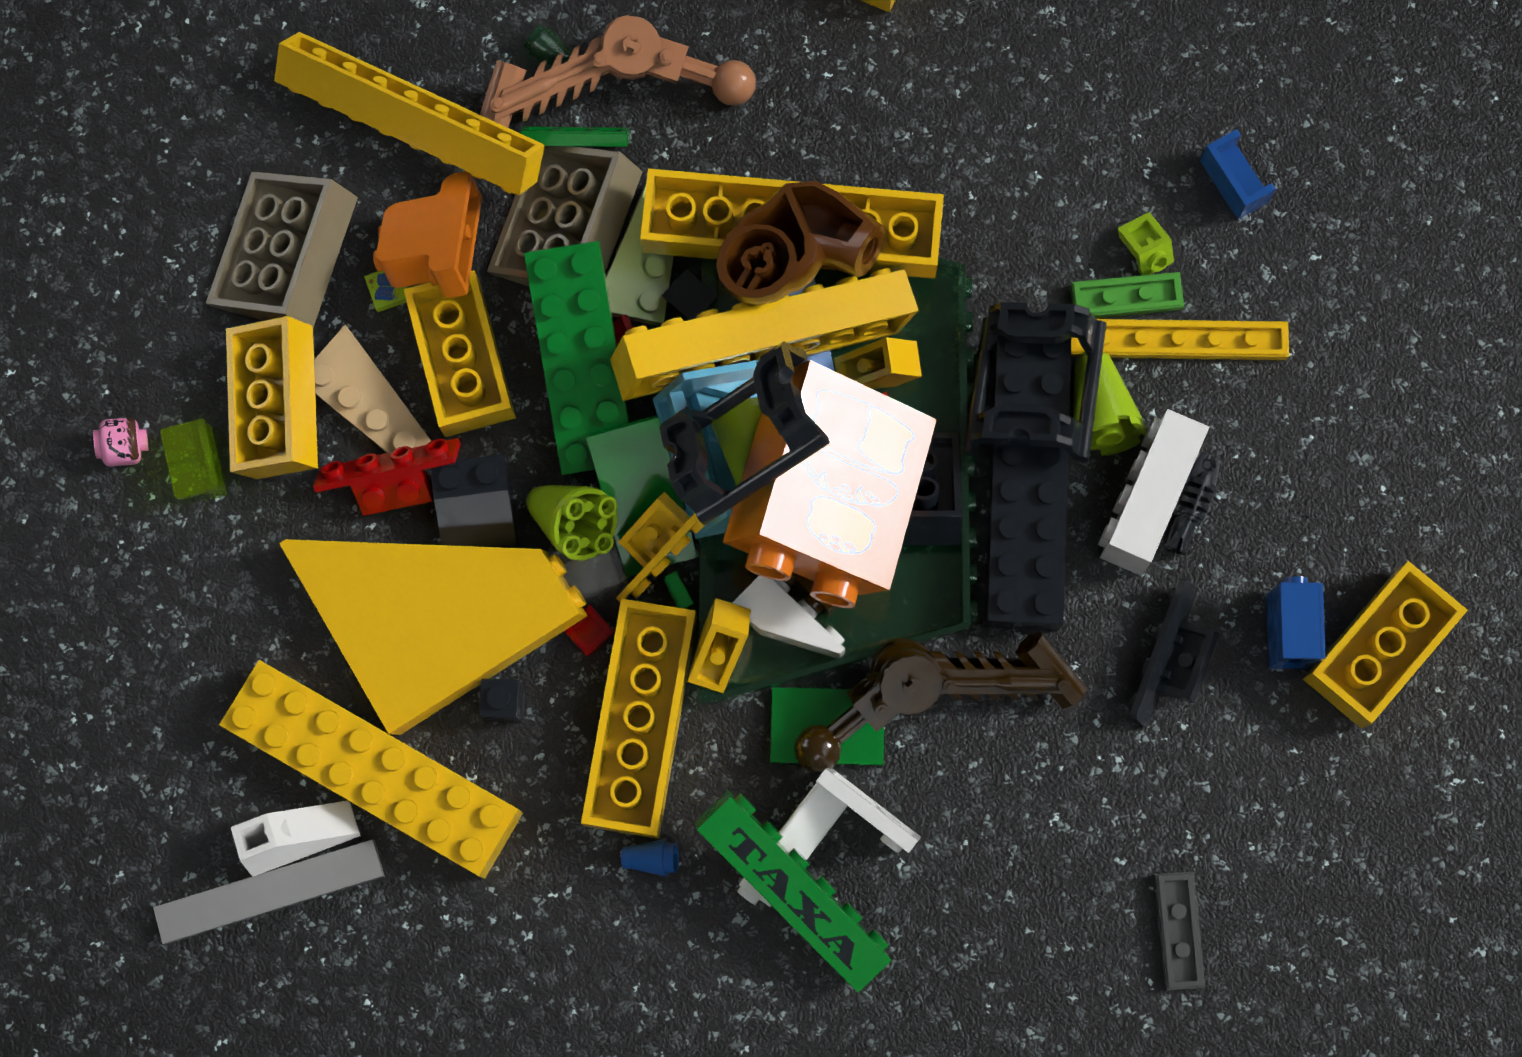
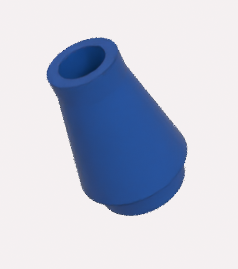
M666 838L634 846H623L621 852L622 868L667 877L669 873H676L678 870V845L676 842H669Z

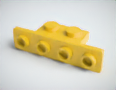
M665 492L653 502L618 541L644 567L616 597L620 603L621 599H626L629 595L637 599L651 584L647 577L652 574L656 578L671 563L667 558L668 554L672 552L677 556L691 541L687 534L691 530L697 534L705 526L700 523L696 513L690 517Z

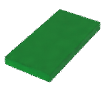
M658 415L586 435L600 488L617 502L618 523L614 537L626 577L638 574L644 567L618 541L653 502L665 492L685 512L683 503L678 498L670 482L667 464L671 459L668 450L663 447L659 428L661 423ZM691 532L687 534L691 541L677 556L672 552L668 554L667 558L671 561L669 565L697 557Z

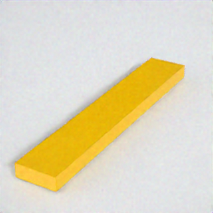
M1096 319L1106 322L1103 353L1110 355L1111 358L1287 360L1289 358L1288 322ZM1072 338L1071 357H1080L1085 351L1078 338Z

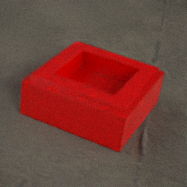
M590 604L584 609L587 617L564 631L587 658L615 634V631Z

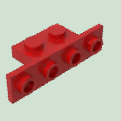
M459 438L451 440L436 439L423 446L413 448L403 446L390 453L380 455L366 454L357 460L343 463L333 461L320 468L313 487L315 492H321L350 485L363 516L432 502L434 497L433 488L425 469L455 463L461 443Z

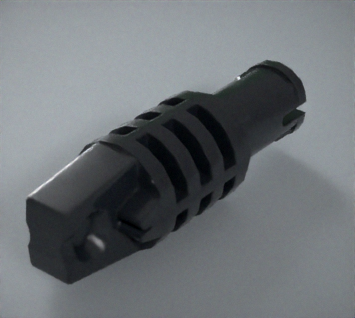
M1203 452L1197 455L1172 516L1175 519L1167 541L1164 543L1163 547L1169 551L1174 549V553L1179 555L1187 554V548L1194 529L1203 523L1215 492L1221 465L1220 459Z

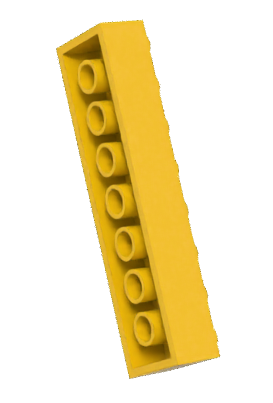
M648 168L640 234L643 253L718 259L722 243L729 231L743 215L766 203L786 183H798V181ZM823 184L839 192L883 225L885 229V238L880 254L867 273H873L885 268H890L892 272L905 269L909 277L935 279L938 266L944 194ZM821 267V268H820V269L836 270V269H834V268H827V267Z
M885 268L873 272L870 278L858 280L856 276H851L836 282V286L823 288L822 284L813 285L802 290V294L786 295L772 303L754 305L741 302L734 305L732 310L719 313L718 309H711L698 314L696 319L683 321V318L678 317L663 322L661 327L647 330L646 326L632 328L625 332L610 358L622 399L626 401L661 392L684 372L760 360L762 355L783 341L794 348L800 346L806 355L810 356L898 334L919 311L906 271L903 269L892 272L890 268Z
M258 660L219 724L484 879L523 815L522 811L261 660Z

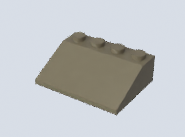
M544 146L538 181L520 196L515 195L487 272L491 275L529 286L524 257L525 252L600 240L606 273L643 171L621 152L575 146Z
M251 172L206 304L262 321L289 316L312 325L314 328L358 197L332 179Z

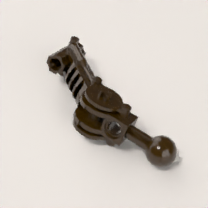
M1040 631L1027 636L1020 642L1018 649L1015 651L1019 658H1006L999 651H992L996 658H987L980 651H973L977 658H968L961 651H954L958 658H949L942 651H929L920 642L907 638L891 639L882 644L874 653L871 662V673L847 692L853 705L828 726L811 725L803 729L796 738L794 754L798 763L811 772H823L827 768L831 769L840 759L841 744L867 722L877 732L899 713L907 715L917 714L930 708L940 694H949L956 700H963L960 694H968L975 700H982L979 694H988L994 700H1001L998 694H1007L1013 700H1020L1017 694H1026L1032 700H1039L1036 694H1050L1061 708L1065 709L1074 706L1082 700L1088 688Z

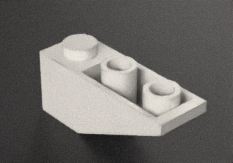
M758 576L733 602V604L751 609L749 625L762 636L840 659L845 654V647L841 645L845 641L844 638L830 625L824 629L814 619L817 616L815 610L804 600L801 599L797 603L787 593L791 589L784 581Z
M349 800L267 813L231 827L239 859L252 877L361 836Z

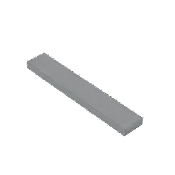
M372 839L155 906L153 909L162 944H169L382 878L385 875L376 842Z

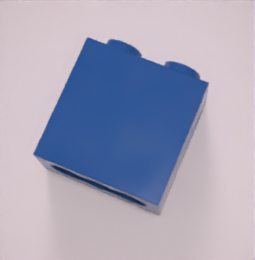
M1302 576L1286 577L1284 582L1277 584L1266 595L1268 669H1311L1325 659L1323 583H1308L1307 577Z

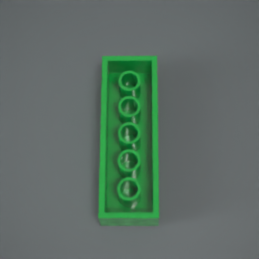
M600 240L524 253L561 475L595 470L586 439L587 434L630 423L627 402L622 399L610 361L617 348Z

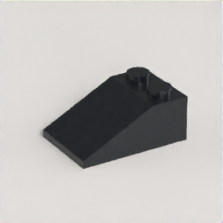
M933 432L902 545H961L963 505L959 432Z
M504 454L456 460L453 464L431 468L434 503L442 545L519 548L510 466Z

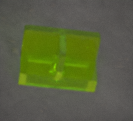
M201 418L161 429L160 434L175 498L182 500L204 493L212 499L227 496L212 427Z

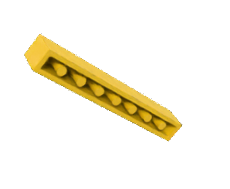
M301 32L279 43L274 81L288 87L290 91L303 94L318 101L321 106L333 108L348 115L351 120L363 122L378 129L383 135L393 136L408 143L413 149L423 150L439 158L443 163L455 165L470 172L475 178L485 179L500 186L505 192L520 196L537 183L544 144Z

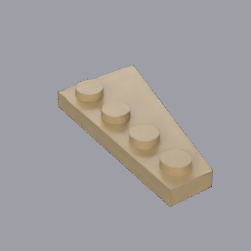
M345 324L314 359L315 395L386 453H390L403 446L413 448L427 445L431 442L427 434Z

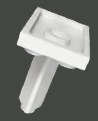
M827 768L816 780V784L779 831L783 836L779 842L785 849L790 852L795 848L807 860L843 811L849 806L884 834L880 840L897 853L902 849L909 853L921 838V836L833 768ZM745 878L742 879L739 883L741 887L737 890L742 897L754 905L761 900L769 907L772 906Z

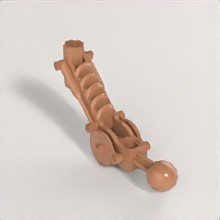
M625 15L616 18L607 25L602 36L591 40L585 54L579 56V45L574 48L569 60L562 64L563 53L557 55L552 68L545 71V60L540 63L534 77L525 81V69L497 60L480 115L509 128L512 116L523 112V123L529 119L534 106L539 104V115L545 113L550 100L554 97H557V108L562 105L568 91L574 89L573 100L579 97L584 84L591 81L590 92H593L600 78L609 73L620 80H635L650 75L676 85L679 76L712 87L713 94L722 103L738 106L746 103L753 96L756 90V78L749 65L742 61L729 60L716 66L686 56L689 46L659 37L652 24L641 17Z

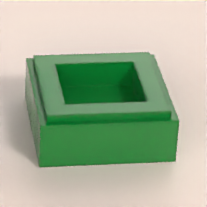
M677 571L665 576V585L677 608L695 610L694 604Z

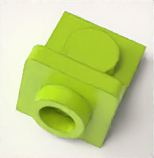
M1150 212L1118 228L1119 238L1136 258L1141 276L1162 271L1174 262L1171 238Z

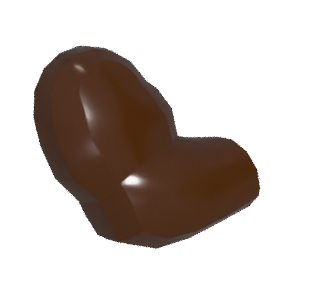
M817 181L786 183L766 203L743 215L729 231L720 247L716 263L719 279L722 286L733 298L747 304L762 305L776 302L791 292L801 290L814 280L821 267L834 268L857 277L864 276L872 268L880 254L885 238V229L883 225L839 192Z

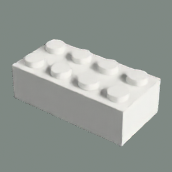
M1167 409L1162 419L1154 418L1141 444L1147 450L1146 452L1140 450L1127 476L1128 480L1133 481L1132 485H1125L1112 512L1119 515L1117 519L1111 517L1099 540L1098 545L1104 547L1100 556L1101 559L1140 576L1143 574L1153 560L1209 430V426Z

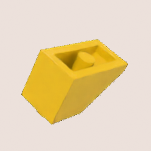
M886 337L834 358L837 373L873 390L896 387L922 377L917 341Z
M718 598L714 599L700 635L687 682L724 693L748 637L751 609Z

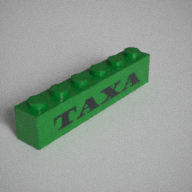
M727 790L695 821L697 831L859 993L892 961L885 950L889 944L875 929L868 933L859 924L863 919L862 916L848 902L842 906L832 896L836 893V890L822 875L815 879L806 870L810 864L795 848L790 852L785 849L779 842L783 836L769 821L762 825L752 815L756 809L741 793L735 798Z

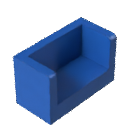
M1236 129L1207 145L1200 162L1239 220L1269 203L1276 188L1272 183L1265 187L1262 185L1237 146L1241 134Z

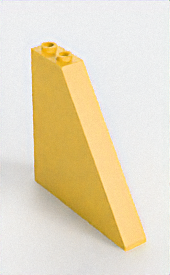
M289 539L279 543L388 734L401 735L480 685L481 679L493 677L587 617L583 609L586 601L582 593L575 585L570 587L564 577V574L567 573L564 563L556 553L551 555L542 549Z

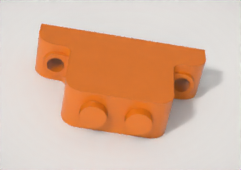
M463 171L449 175L442 182L440 192L434 196L398 202L385 210L382 225L378 227L379 241L377 250L373 252V260L377 271H384L392 287L402 288L430 282L432 286L438 285L443 296L447 298L468 294L482 203V195L470 172Z

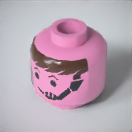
M134 418L103 420L99 424V429L93 430L96 459H102L103 463L108 467L138 464L141 460V451H149L147 429H139L138 423Z

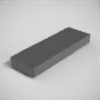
M1194 872L1155 874L1165 990L1206 988Z

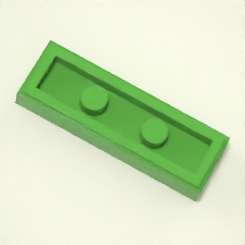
M1180 272L1071 282L1070 285L1072 304L1090 309L1091 314L1095 318L1181 311L1184 309Z

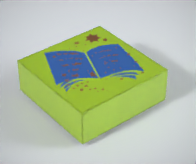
M384 271L364 276L377 312L406 303L403 289L407 287H392Z

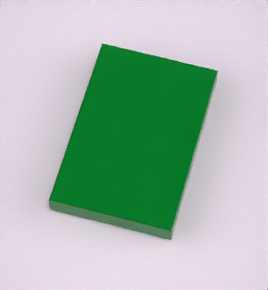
M772 687L770 764H799L794 754L797 736L803 729L811 725L828 726L853 704L847 692L851 689ZM867 722L841 744L840 759L836 763V765L883 766L884 727L876 732Z

